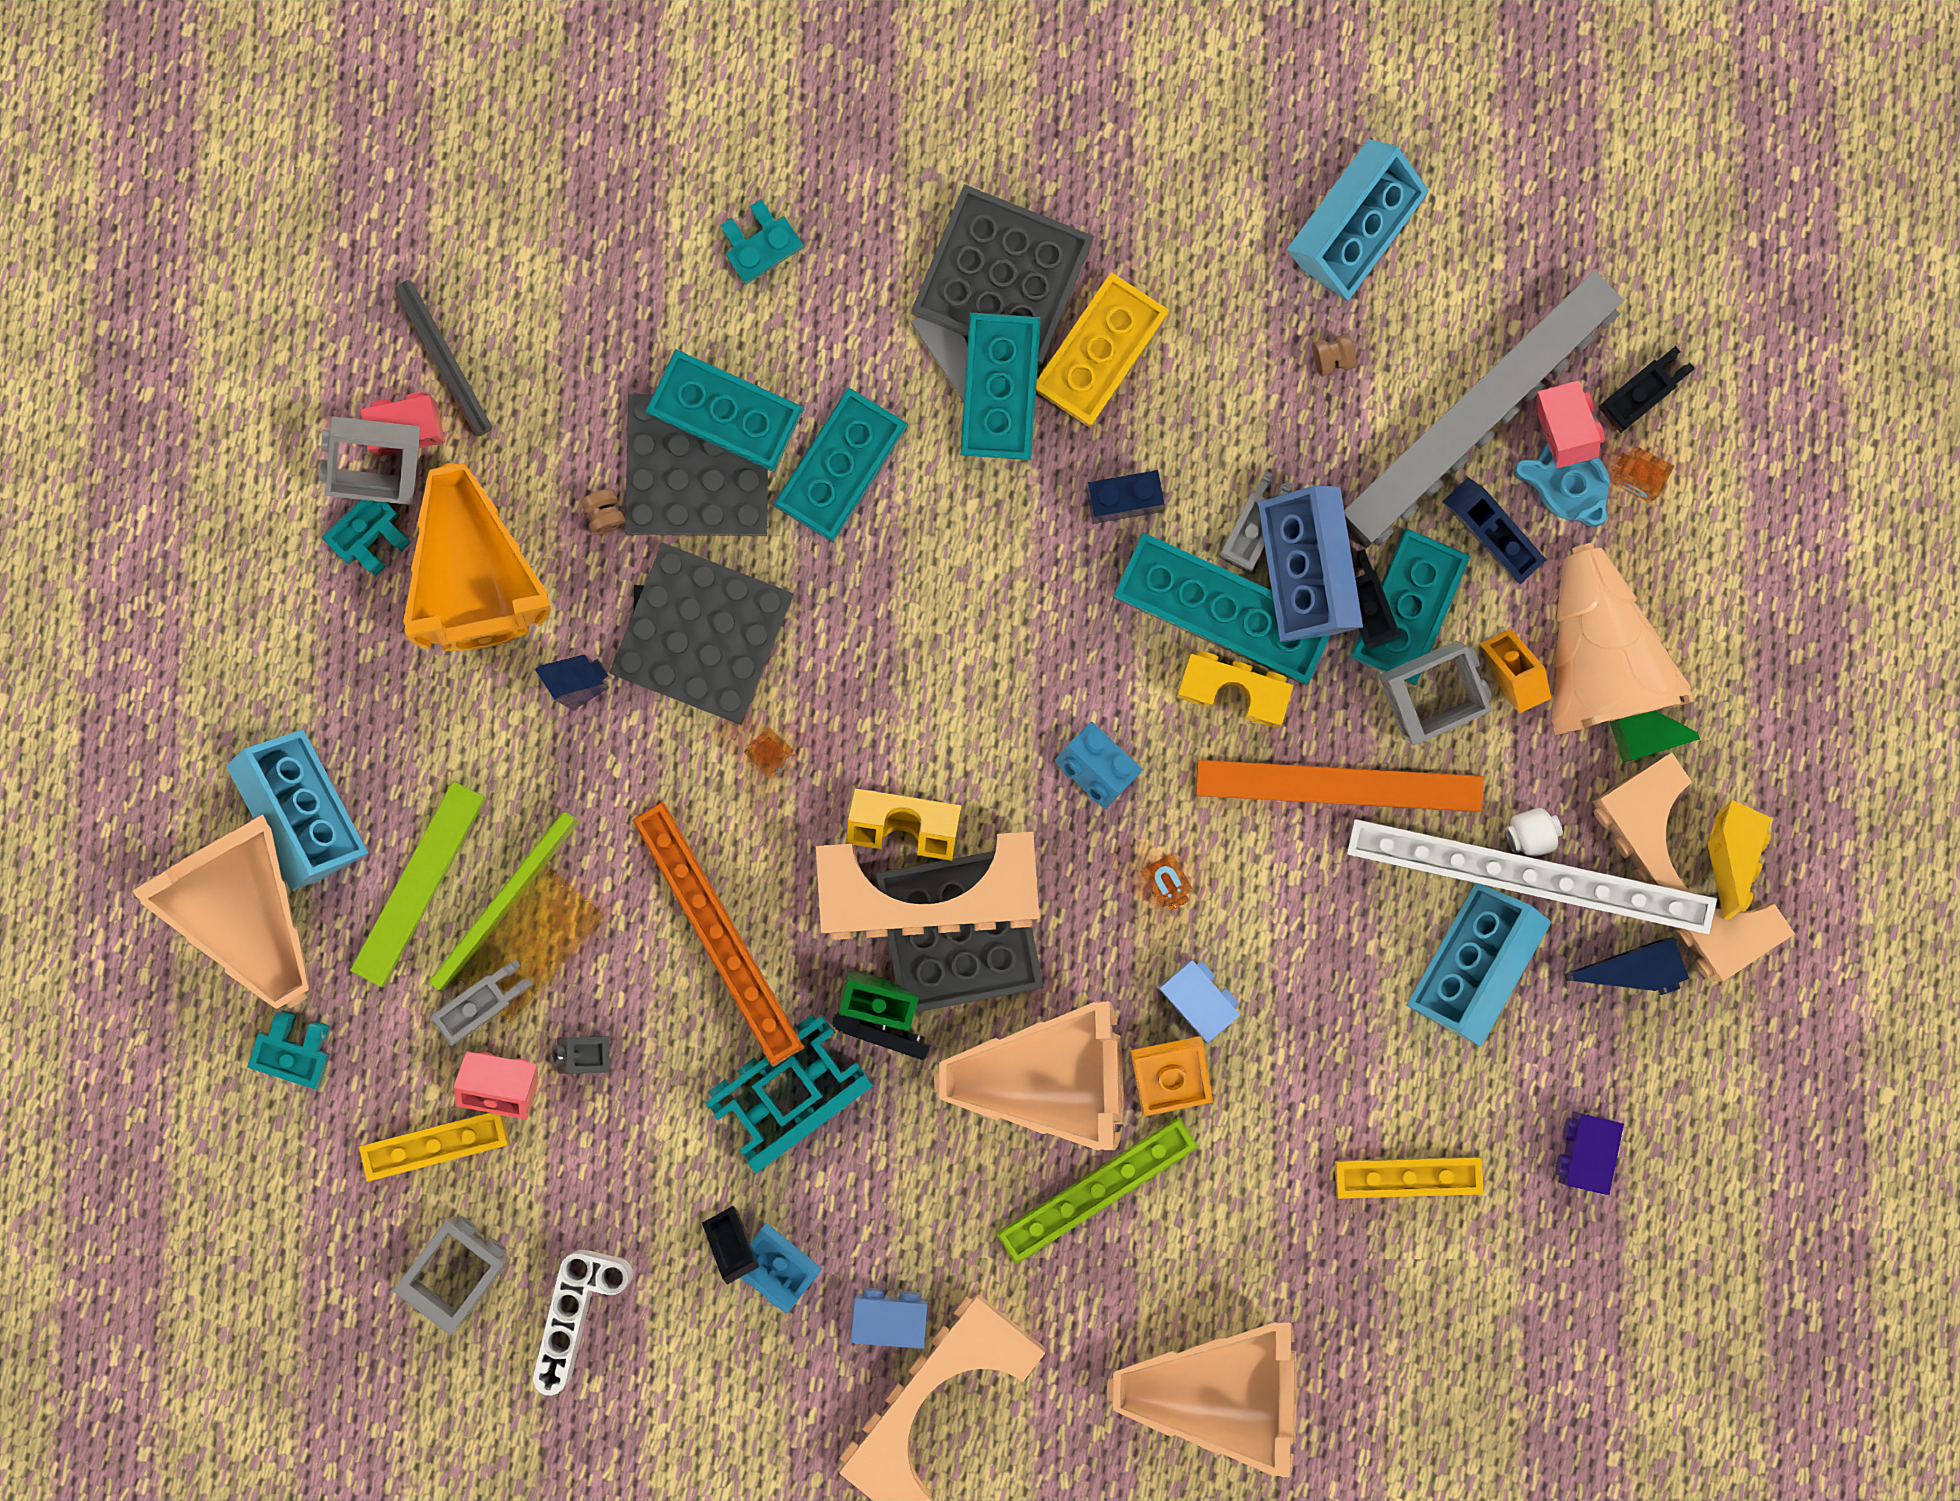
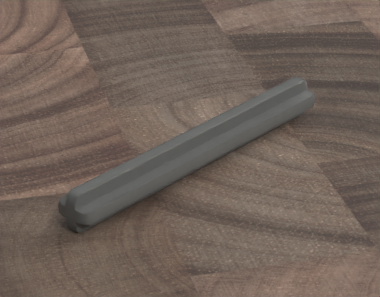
M410 280L398 284L395 287V292L473 433L476 436L488 433L492 429V425L416 287Z

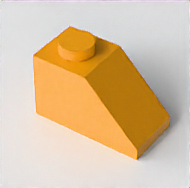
M1512 629L1480 643V648L1504 696L1519 714L1551 699L1545 667Z

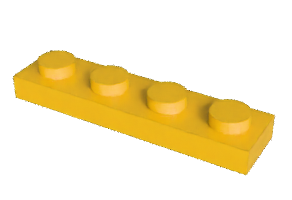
M485 1113L359 1146L366 1180L369 1182L510 1145L504 1115Z
M1481 1157L1335 1161L1336 1197L1338 1199L1484 1194Z

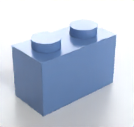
M863 1289V1294H856L854 1298L851 1343L924 1349L928 1299H921V1293L913 1291H901L899 1297L885 1296V1290Z

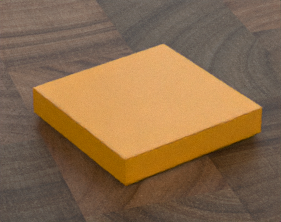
M1202 1036L1130 1050L1143 1117L1213 1103Z

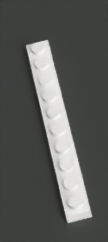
M1357 819L1354 820L1347 852L1348 855L1704 934L1710 933L1717 899L1713 897Z

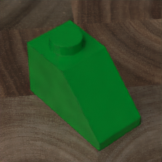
M1656 710L1610 722L1623 763L1700 740L1698 732Z
M847 969L838 1001V1009L841 1015L910 1031L919 996L882 977Z

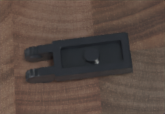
M1676 346L1658 361H1652L1598 406L1620 433L1678 387L1677 383L1695 369L1689 363L1676 371L1672 378L1665 372L1662 367L1670 364L1681 352Z
M1362 549L1357 551V558L1365 574L1355 578L1363 623V628H1359L1365 647L1369 651L1400 639L1401 635L1376 570H1373L1366 550Z
M839 1012L834 1014L835 1016L832 1018L835 1030L842 1031L843 1034L920 1060L928 1057L931 1045L924 1043L926 1037L923 1035L905 1031L902 1036L890 1032L891 1027L873 1022H870L868 1025L863 1023L861 1019L841 1015Z

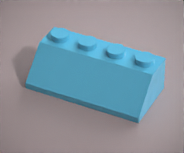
M1368 139L1286 250L1302 270L1344 300L1349 301L1426 197L1429 190L1398 146Z
M304 729L245 748L226 766L253 819L263 814L268 825L272 828L280 869L291 891L320 881L368 854Z
M1475 883L1406 1006L1454 1034L1481 1047L1550 926L1551 921L1533 906L1486 885Z

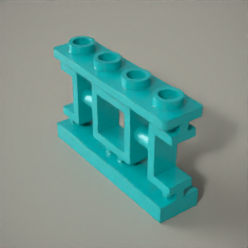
M812 1014L795 1027L799 1032L797 1035L801 1041L816 1029H819L821 1032L820 1036L810 1042L821 1058L806 1069H804L795 1055L774 1067L771 1066L767 1057L759 1063L754 1057L737 1070L741 1076L731 1084L725 1079L708 1091L712 1098L705 1102L708 1109L713 1111L716 1119H721L733 1110L754 1138L742 1147L740 1152L743 1156L745 1155L748 1160L747 1163L755 1174L875 1085L867 1073L862 1070L858 1062L842 1072L822 1045L825 1040L836 1033L824 1015L816 1019ZM789 1067H792L812 1096L787 1115H784L764 1086ZM830 1069L839 1083L851 1075L854 1077L855 1082L816 1110L812 1105L824 1096L814 1080ZM757 1073H761L763 1078L755 1083L752 1088L761 1098L762 1102L746 1112L737 1098L726 1106L721 1103V1100ZM770 1113L781 1127L794 1118L797 1123L796 1126L760 1153L756 1151L755 1147L766 1139L756 1126V1123Z

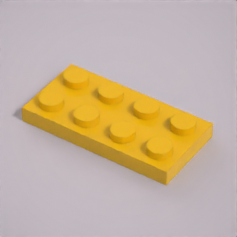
M1111 272L1037 379L1036 392L1091 428L1164 322L1170 310Z

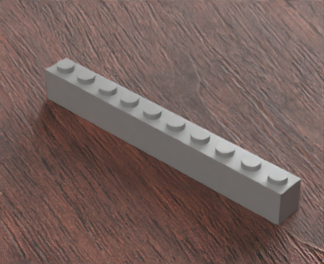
M1594 270L1344 510L1347 529L1366 548L1373 542L1380 546L1394 532L1390 526L1399 517L1405 522L1419 508L1415 502L1424 493L1430 498L1445 483L1441 477L1449 469L1455 474L1470 459L1466 453L1474 445L1481 449L1495 435L1491 429L1499 421L1506 425L1520 411L1516 405L1524 397L1531 401L1537 395V391H1541L1545 387L1541 381L1549 373L1556 377L1570 363L1566 357L1574 349L1581 353L1595 339L1591 333L1599 325L1606 329L1620 315L1616 308L1624 299Z

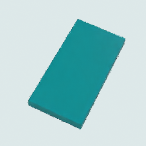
M970 313L961 456L1031 460L1041 317Z
M675 349L645 413L775 473L804 412V407Z
M848 387L775 500L774 507L834 543L908 427V423Z
M1405 528L1381 582L1401 638L1368 651L1361 634H1359L1349 658L1384 673L1430 653L1471 555ZM1421 673L1405 679L1404 682L1415 686Z

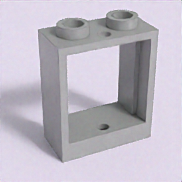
M332 416L330 430H323L321 451L328 452V460L320 459L319 481H326L325 496L413 505L420 426ZM339 442L403 449L400 476L337 469Z
M1454 641L1379 675L1403 739L1413 746L1492 711L1488 701L1492 698V694L1485 680H1480L1476 670L1480 663L1472 647L1468 648L1467 645ZM1454 658L1469 701L1420 722L1404 680Z
M453 1216L445 1220L393 1290L394 1293L449 1335L459 1330L511 1260L504 1255L506 1252L504 1246L492 1238H489L487 1241L475 1233L478 1230L477 1226L463 1216H460L459 1219ZM449 1235L453 1236L491 1265L458 1311L416 1280Z

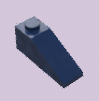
M1469 477L1442 501L1458 521L1519 584L1524 582L1546 561V558L1486 489Z
M585 654L540 665L535 669L554 700L573 711L609 688L604 680L609 677L604 666L598 659L592 661Z
M1662 938L1564 974L1566 981L1648 991L1658 990L1659 995L1680 989L1679 982L1690 979L1674 938Z

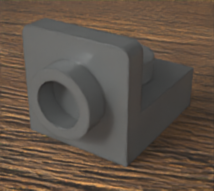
M609 1036L558 1037L557 1045H554L552 1052L553 1064L555 1067H558V1074L610 1072Z

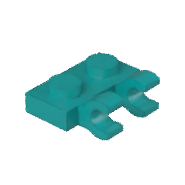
M762 199L751 205L750 208L752 210L751 213L763 230L746 240L733 218L720 225L723 229L722 232L733 247V249L726 253V256L745 285L804 248L803 243L785 216L775 221Z
M360 500L322 536V539L344 562L350 565L357 559L375 576L386 566L368 547L381 534L401 552L411 543L393 524L400 515L387 502Z
M286 1011L276 1012L270 1033H258L247 1068L312 1089L320 1088L330 1053L321 1051V1047L326 1040L330 1025L317 1021L315 1024L310 1023L304 1044L302 1045L287 1040L296 1014Z

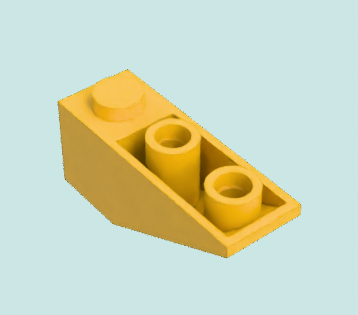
M1731 800L1717 813L1707 842L1723 919L1727 921L1740 911L1745 912L1750 906L1753 899V893L1750 892L1752 882L1757 879L1762 869V863L1759 862L1760 855L1767 848L1771 839V833L1768 832L1772 818L1734 800Z

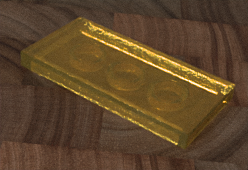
M551 868L456 977L470 988L488 974L493 975L508 963L517 960L521 967L518 968L516 973L498 983L506 993L518 982L530 978L534 985L512 1000L511 1005L498 1013L509 1024H512L606 914Z

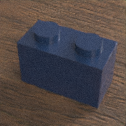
M1158 470L1092 481L1087 484L1086 491L1092 524L1160 513L1165 505Z

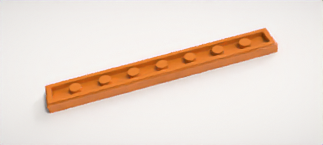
M1198 760L1195 796L1482 812L1484 776Z
M661 802L632 820L771 1066L774 1067L805 1048L666 804Z

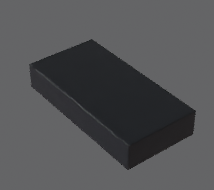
M734 1206L702 1222L721 1277L727 1285L759 1268L740 1215Z

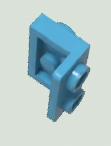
M1092 721L1055 759V763L1061 768L1063 773L1072 778L1087 792L1091 800L1098 803L1104 809H1107L1143 771L1136 762Z
M766 1223L751 1241L759 1268L740 1278L764 1295L772 1305L780 1308L784 1313H788L819 1275L822 1268Z

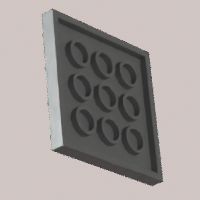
M964 184L912 307L911 314L967 337L970 313L1041 317L1038 365L1042 366L1094 236Z
M628 394L626 535L767 536L768 470L647 415L645 411L653 394Z
M662 542L609 674L742 726L794 594Z
M996 851L954 858L952 861L943 860L876 873L878 888L885 895L906 903L935 904L948 901L964 894L982 879L988 871ZM1010 921L996 922V929L975 931L974 924L960 925V932L938 933V926L924 927V934L903 936L902 929H887L896 985L919 996L915 1013L1044 988L1032 927L1011 928Z

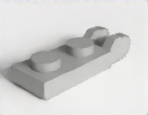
M1265 471L1255 493H1251L1219 556L1250 573L1265 546L1258 502L1267 500L1262 495L1272 481L1273 474ZM1285 481L1278 490L1277 495L1288 494L1293 484Z
M517 960L508 963L493 975L488 974L430 1017L450 1046H454L511 1005L512 1000L534 985L530 978L518 982L506 993L498 984L500 981L510 977L521 967Z

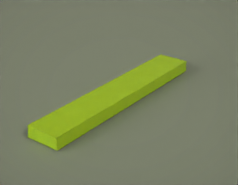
M456 781L451 783L350 969L351 972L380 987H385L487 799L486 797Z
M567 812L561 813L430 978L429 983L439 991L449 988L579 824L580 821Z
M1178 1116L1002 1228L996 1234L1016 1265L1199 1147Z

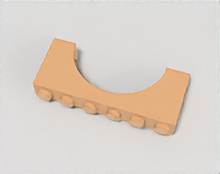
M1672 752L1660 756L1593 800L1592 802L1596 807L1593 812L1599 823L1604 828L1610 827L1617 839L1614 840V844L1624 858L1630 857L1637 869L1634 870V874L1638 881L1692 893L1674 870L1666 844V824L1670 809L1678 795L1692 783ZM1775 903L1763 904L1756 909L1738 913L1729 921L1723 919L1721 909L1715 908L1709 934L1682 928L1674 931L1679 942L1686 949L1690 947L1698 958L1695 961V965L1699 972L1706 979L1711 977L1713 981H1725L1795 934Z
M1034 832L997 834L994 859L982 879L964 894L935 904L906 903L893 899L879 891L862 872L853 844L816 846L821 933H830V940L852 939L851 932L866 931V938L888 937L887 929H902V936L924 934V927L938 926V933L960 932V925L974 924L975 931L996 929V922L1010 921L1011 928L1032 927V920L1039 919Z
M978 1293L972 1299L967 1296L964 1297L953 1312L957 1316L949 1329L943 1325L930 1341L935 1347L927 1357L920 1354L908 1369L912 1376L906 1384L902 1386L897 1383L885 1399L889 1404L881 1415L874 1412L862 1428L866 1435L857 1445L852 1441L841 1454L839 1459L844 1463L841 1465L839 1473L871 1500L931 1501L932 1492L920 1480L911 1460L909 1434L919 1407L938 1385L957 1374L976 1369L1002 1371L1023 1382L1044 1356V1346Z

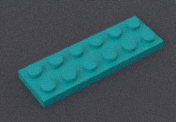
M1144 532L1113 596L1114 599L1305 686L1309 684L1330 638V635L1280 642L1272 590Z

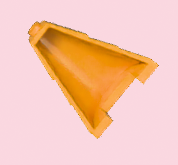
M445 463L436 469L429 470L417 523L419 535L411 567L412 578L403 619L407 639L413 644L426 649L430 648L431 643L441 644L443 651H464L499 645L528 634L527 626L534 622L536 625H541L548 618L551 610L546 589L522 555L519 545L499 519L498 509L465 463Z

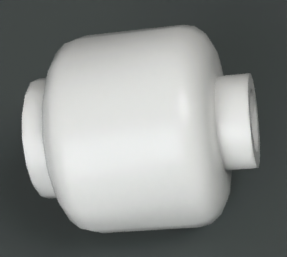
M1535 808L1514 815L1510 820V826L1506 827L1507 840L1513 853H1520L1521 856L1531 858L1555 851L1558 847V837L1563 835L1558 817L1556 815L1550 816L1543 808Z

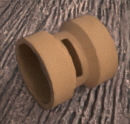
M1348 333L1337 336L1334 341L1329 343L1325 340L1313 342V357L1321 377L1332 374L1335 368H1342L1344 370L1356 368L1355 348Z
M614 489L600 490L581 500L584 511L591 517L589 525L594 535L609 533L623 527L627 523L623 512L617 509L616 503L618 499Z

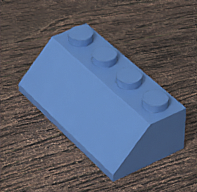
M1314 485L1258 502L1280 642L1335 635L1363 628L1340 487Z

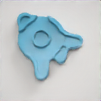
M1547 443L1537 460H1523L1515 466V477L1533 486L1539 493L1543 504L1557 517L1565 520L1579 521L1588 527H1598L1605 522L1607 518L1608 486L1611 482L1609 473L1599 458L1556 468Z

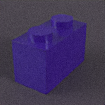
M1573 1111L1572 1119L1567 1118L1563 1128V1139L1567 1140L1564 1154H1559L1556 1162L1555 1173L1559 1175L1558 1182L1566 1186L1610 1195L1624 1123Z

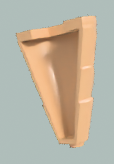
M1593 543L1572 548L1573 555L1563 559L1556 619L1560 624L1554 665L1556 668L1551 720L1554 725L1555 736L1617 719L1695 702L1691 686L1661 643L1662 639L1636 604L1637 597L1602 548H1594Z
M263 814L204 846L133 890L143 906L185 936L186 941L222 965L225 968L224 972L275 1009L285 1004L290 1009L308 997L305 992L309 990L310 984L299 928L293 922L286 882L282 878L272 828L268 825Z
M1110 1001L1093 1002L1047 1022L1041 1021L1001 1040L998 1038L991 1039L939 1062V1071H936L934 1075L935 1092L939 1093L940 1100L997 1121L1005 1119L1042 1134L1049 1133L1095 1150H1115L1121 1137L1120 1132H1114L1115 1124H1123L1124 1071L1120 1035L1112 1032L1111 1026L1117 1025L1114 1007Z
M1274 1322L1225 1339L1218 1338L1180 1353L1171 1351L1113 1372V1379H1108L1107 1399L1113 1402V1411L1167 1436L1173 1437L1177 1435L1217 1455L1223 1454L1271 1476L1290 1477L1294 1463L1291 1445L1296 1443L1297 1358L1296 1351H1291V1342H1295L1293 1325L1287 1322Z

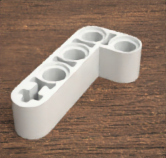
M577 1250L562 1261L533 1375V1383L540 1393L549 1396L555 1395L569 1383L592 1291L606 1295H616L622 1292L631 1283L633 1278L632 1267L626 1260L589 1250ZM573 1259H581L586 1263L588 1268L586 1276L579 1277L572 1272L571 1263ZM615 1267L622 1272L623 1281L620 1285H613L607 1280L606 1271L608 1268ZM565 1295H572L577 1299L579 1303L577 1312H569L563 1307L562 1301ZM556 1331L565 1332L569 1336L570 1345L568 1348H560L555 1344L554 1333ZM555 1359H562L557 1364L555 1376L559 1377V1379L553 1384L550 1382V1376L545 1373L554 1366Z

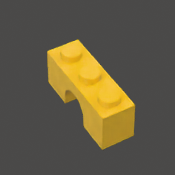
M1198 651L1197 655L1192 653L1189 655L1176 698L1210 708L1220 688L1235 686L1241 689L1247 698V709L1244 719L1276 729L1282 726L1294 686L1293 684L1286 683L1287 677L1274 672H1266V675L1263 676L1252 672L1253 667L1242 662L1232 661L1231 665L1218 662L1219 656L1205 651Z
M855 788L848 818L846 844L882 849L883 840L889 833L905 831L914 835L918 840L917 855L952 861L961 805Z

